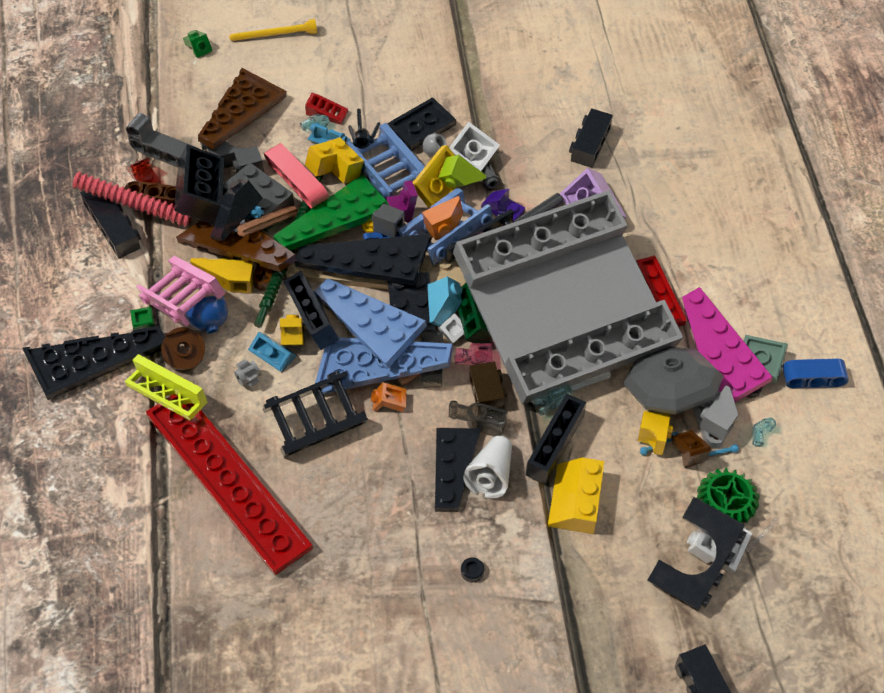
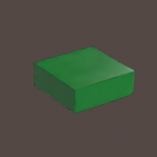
M152 307L130 310L133 330L155 326Z

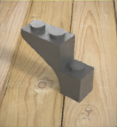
M225 141L213 150L200 143L202 150L224 157V168L233 166L235 172H239L251 163L264 172L263 160L257 146L237 148Z

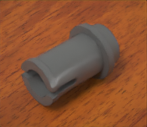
M486 164L481 170L486 175L484 184L486 187L494 189L499 185L500 179L495 175L493 166L491 164L487 166Z

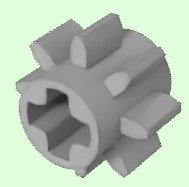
M244 359L236 364L238 369L234 371V375L241 386L246 384L252 387L259 383L257 378L261 375V371L254 361L249 363L248 360Z

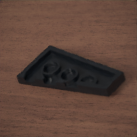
M436 428L435 512H458L465 489L463 476L465 469L474 457L481 428Z

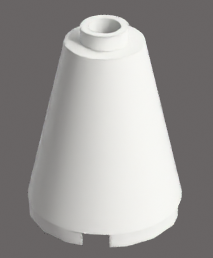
M494 436L465 469L463 480L466 486L475 494L479 491L485 494V498H498L506 492L509 484L512 444L506 437Z

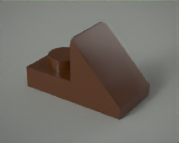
M692 430L671 436L672 444L682 452L684 468L705 462L711 452V446Z

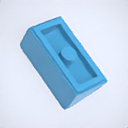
M262 332L257 333L248 348L250 352L280 372L297 356V354Z

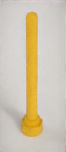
M308 19L305 24L232 33L229 35V39L236 41L303 31L316 34V20Z

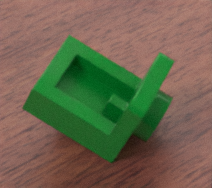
M193 30L188 32V36L183 38L185 45L192 47L193 53L197 58L212 52V47L206 33Z

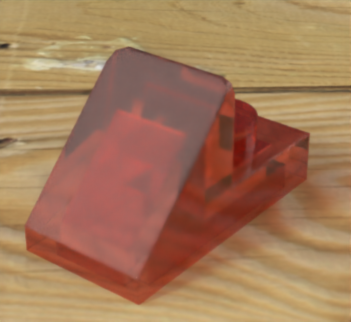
M148 157L125 166L134 181L161 184V180L151 168Z

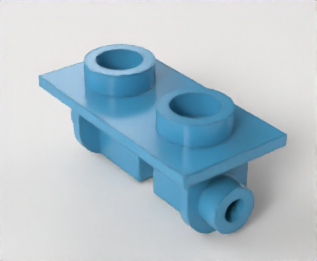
M319 123L311 124L310 130L312 133L307 138L317 144L339 137L345 143L351 141L350 138L345 136V133L332 129L328 130L327 127Z

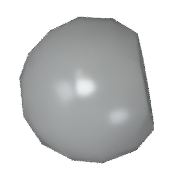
M437 133L428 135L423 142L424 152L429 157H433L441 146L447 145L446 139Z

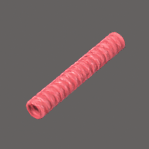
M80 171L74 177L72 184L74 189L79 188L80 191L91 192L94 196L97 194L99 198L103 196L105 200L109 198L111 202L116 201L117 204L122 203L123 206L129 205V208L135 207V210L140 209L143 213L146 211L149 215L152 213L154 217L158 215L160 219L165 218L166 221L171 220L172 223L178 222V225L184 224V227H187L190 223V216L175 212L174 204L171 203L169 205L167 201L164 203L161 199L157 201L155 197L149 198V195L137 194L135 190L132 192L129 188L127 190L123 186L120 188L118 184L114 186L112 182L106 183V180L94 179L92 175L88 177V174L85 173L83 175Z

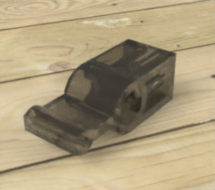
M450 401L449 417L451 419L457 418L467 421L469 428H481V433L490 436L503 435L507 424L508 411L482 403H473L468 407L458 404L457 401Z

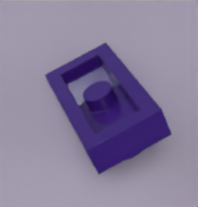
M508 188L492 192L481 204L482 208L487 204L490 205L492 214L496 216L512 209L514 211L513 223L514 220L525 213V207L509 199L510 189Z

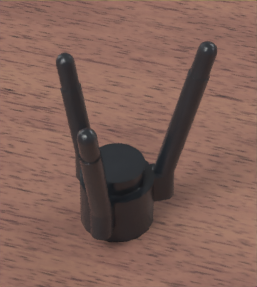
M358 108V130L354 133L351 125L348 128L353 145L364 149L370 143H374V138L381 123L378 122L370 136V133L362 128L361 109Z

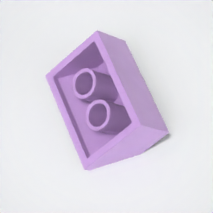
M590 168L583 171L560 193L567 205L610 190L624 220L627 218L602 174Z

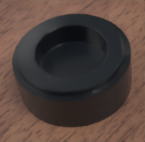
M474 557L465 559L461 564L462 578L471 583L482 579L484 575V564L482 561Z

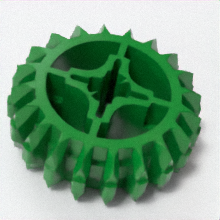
M727 467L723 470V473L719 469L715 470L714 474L709 472L706 478L701 480L700 486L697 489V499L741 523L747 524L750 518L755 516L756 510L759 507L760 494L756 493L757 486H752V479H745V473L738 475L736 469L732 473L728 471ZM729 493V498H730V499H729V502L726 503V502H727V494Z

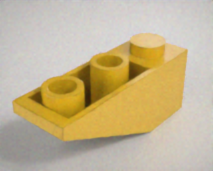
M191 258V265L214 276L223 289L232 293H252L254 284L253 274L255 271L253 261L247 263L243 260Z

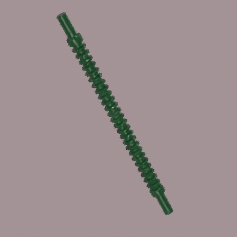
M324 175L315 176V178L321 183ZM303 200L295 220L311 210ZM288 268L281 272L273 270L274 273H272L268 287H266L264 296L259 304L260 310L254 323L255 327L262 328L267 313L272 310L273 303Z

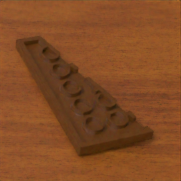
M241 68L238 77H235L233 80V85L227 89L218 103V108L213 111L211 119L205 123L198 134V142L214 150L286 98L287 91Z

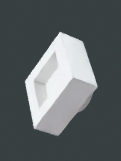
M455 313L438 327L451 344L464 334L461 320Z

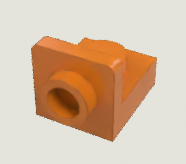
M382 382L377 389L373 390L371 395L373 410L378 411L384 406L402 412L406 408L407 389Z

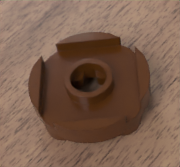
M175 328L163 340L161 346L162 357L173 370H192L203 361L205 342L198 332L190 330V328ZM180 344H184L185 347L189 346L190 349L187 350V354L177 351L180 349Z

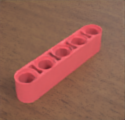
M282 143L264 152V157L268 164L311 209L329 199L324 186Z

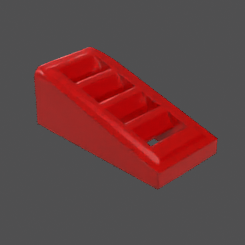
M311 93L305 104L306 115L337 124H342L348 113V108L315 93Z

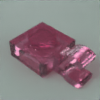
M470 343L469 349H455L456 355H454L456 364H463L467 361H470V365L493 362L492 344Z

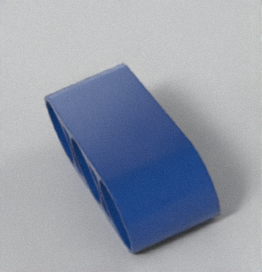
M839 358L790 360L782 366L788 388L841 387L849 382L845 361Z

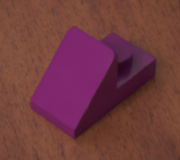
M404 181L400 195L390 196L386 199L389 206L405 212V221L407 223L412 221L418 194L412 181Z

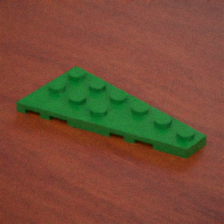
M362 174L330 196L329 199L276 233L274 240L291 251L372 221L374 211L378 210L382 204L388 206L389 204Z

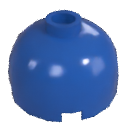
M215 296L204 297L186 312L185 317L193 329L206 332V334H212L219 331L218 328L227 320L228 307L223 296L221 300H216Z

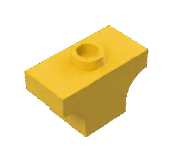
M286 315V318H280L281 345H304L305 323L303 319L299 318V315Z
M643 411L637 441L649 444L654 454L663 455L666 439L671 438L673 426L669 425L670 414Z

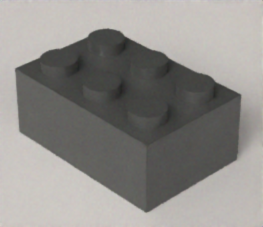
M251 163L223 184L224 197L225 192L233 181L237 179L249 180L263 197L256 205L260 206L261 210H264V214H261V217L290 205L295 206L294 196L290 190ZM275 225L265 228L263 230L268 232Z

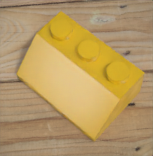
M581 457L557 464L548 527L594 534L604 461Z

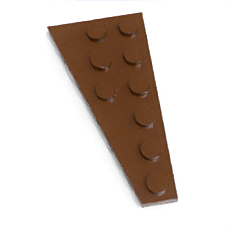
M243 219L239 225L247 223L248 221ZM199 221L176 236L180 244L190 243L194 248L204 247L209 252L233 259L239 257L247 263L254 261L259 263L261 267L279 272L297 261L294 253L261 230L243 237L237 234L238 230L236 227L224 241L212 240L210 237L215 221L213 224Z

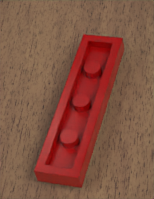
M656 256L636 260L655 301L665 300L677 326L686 325L687 319Z

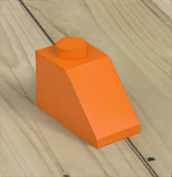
M459 196L422 212L425 228L435 240L441 239L458 226L463 216Z

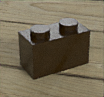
M495 361L469 365V380L478 414L504 409V401L508 399L505 387L502 388L501 386L503 381L501 369H497Z

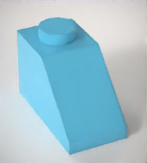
M448 276L427 284L430 323L438 327L456 313L462 303L460 283Z

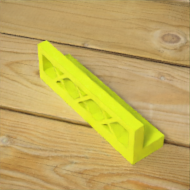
M139 354L133 359L136 371L125 380L126 386L188 420H191L208 403L203 388ZM141 376L146 378L144 383H135ZM161 386L162 391L151 392V387ZM178 395V400L168 401L166 396ZM189 403L194 404L189 411L184 410L182 406Z

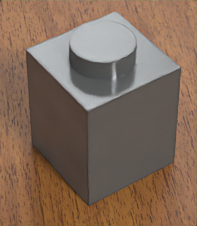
M382 204L372 215L373 231L389 237H396L399 234L398 230L405 226V212Z

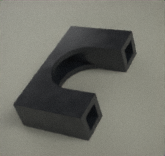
M693 497L682 519L706 532L713 539L716 545V557L713 564L706 571L691 575L682 573L665 562L658 560L647 581L700 611L701 607L706 608L712 598L709 592L713 585L719 586L724 577V574L721 573L724 565L730 566L736 555L732 551L736 543L742 544L747 532L744 531L745 525Z

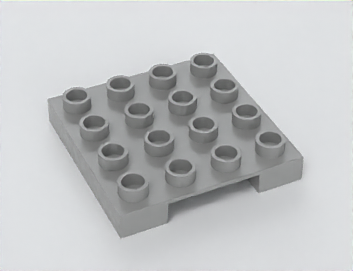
M610 190L456 242L453 251L455 259L522 404L634 363L639 358L670 346L676 347L683 339L665 300L655 301L623 237L627 224Z

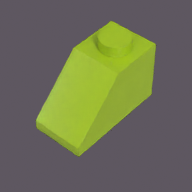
M458 154L446 157L438 178L445 182L447 187L456 188L484 180L486 175Z

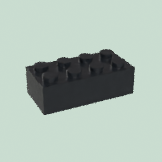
M188 144L186 145L178 161L175 212L202 222L214 223L223 199L224 157Z

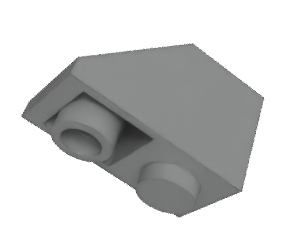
M725 386L722 392L718 391L716 398L711 400L713 403L711 407L706 406L700 415V418H702L700 428L724 441L734 427L738 417L731 389L728 386Z

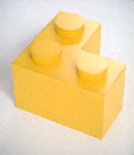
M339 137L309 146L305 166L316 177L332 172L345 184L360 176L364 160Z

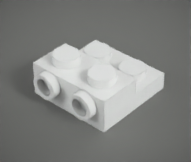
M700 529L697 532H692L687 540V543L690 545L688 552L707 564L711 561L714 562L716 545L713 539ZM744 529L747 535L742 544L736 543L732 551L736 555L730 566L725 564L723 567L724 570L731 574L736 571L752 535L747 529Z

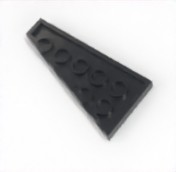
M431 234L305 245L299 248L296 255L297 261L294 264L295 267L415 286L431 242Z
M160 326L135 329L131 333L119 335V332L111 333V336L99 338L98 335L67 340L63 344L51 346L48 343L42 344V347L31 349L30 347H24L22 349L47 400H50L132 363L138 354L146 357L161 350L165 335Z

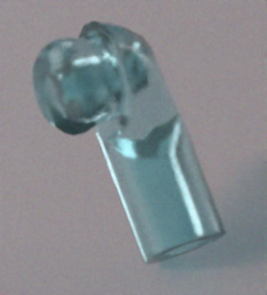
M314 114L302 121L300 127L303 131L310 129L312 123H319L326 127L329 124V118L326 115Z
M773 418L762 419L753 426L752 444L754 446L761 447L764 445V435L776 427V421Z

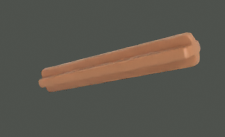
M290 205L264 215L261 218L239 225L237 227V234L246 237L297 215V208Z

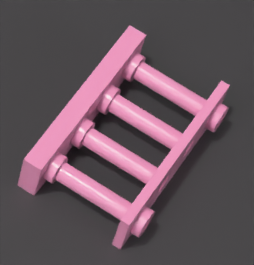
M173 256L168 260L172 266L171 272L149 290L141 285H137L136 288L140 292L138 296L144 304H150L167 314L175 323L180 322L188 326L190 323L184 316L186 312L207 295H213L220 299L226 293L214 276ZM178 278L177 281H175L172 285H170V286H169L166 290H164L160 295H156V294L159 293L163 288H165L169 283H171L174 279ZM186 283L189 284V285L186 286L182 291H180L176 296H174L170 301H167V299H168L169 297H171L174 293H176V292H177L180 288H182ZM196 289L199 290V291H198L197 293H195L191 298H189L184 304H182L180 307H177L178 304H180L184 299H186V298H187L190 294H192Z

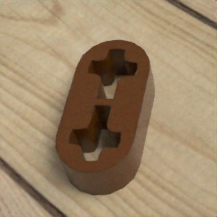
M257 263L253 274L255 288L266 290L274 271L261 267ZM265 275L266 279H264L263 282H260L263 279V276Z

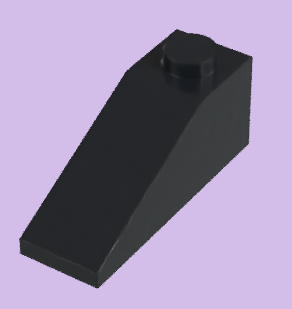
M237 179L229 185V189L224 194L210 236L212 240L224 241L263 199L249 180Z

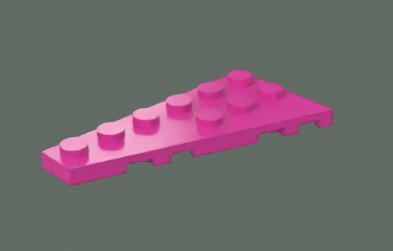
M700 287L682 297L697 350L723 375L719 392H722L725 386L730 387L734 402H737L772 381L770 373Z

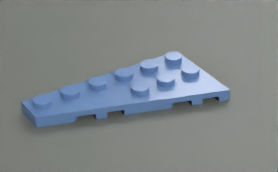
M329 278L314 291L317 298L336 315L340 322L342 321L346 325L347 329L364 346H367L376 358L382 361L387 369L427 327L425 320Z
M339 337L340 340L324 349L315 383L327 379V375L332 372L339 371L342 373L346 371L348 376L346 380L341 381L346 390L450 367L454 348L452 344L412 342L387 369L382 361L376 358L372 351L357 338ZM334 385L321 390L323 394L336 392Z

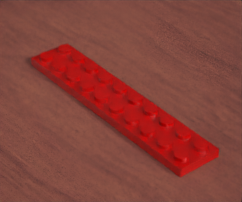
M171 395L167 400H178V395ZM159 403L146 411L150 421L274 576L313 549L311 542L202 410L191 420L182 417ZM189 403L182 406L184 410L189 411L194 404Z

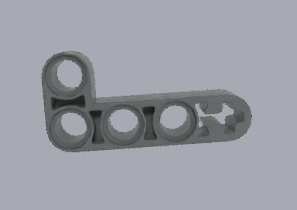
M138 113L126 127L130 146L137 152L178 168V161L188 143L153 130L151 120L146 115Z

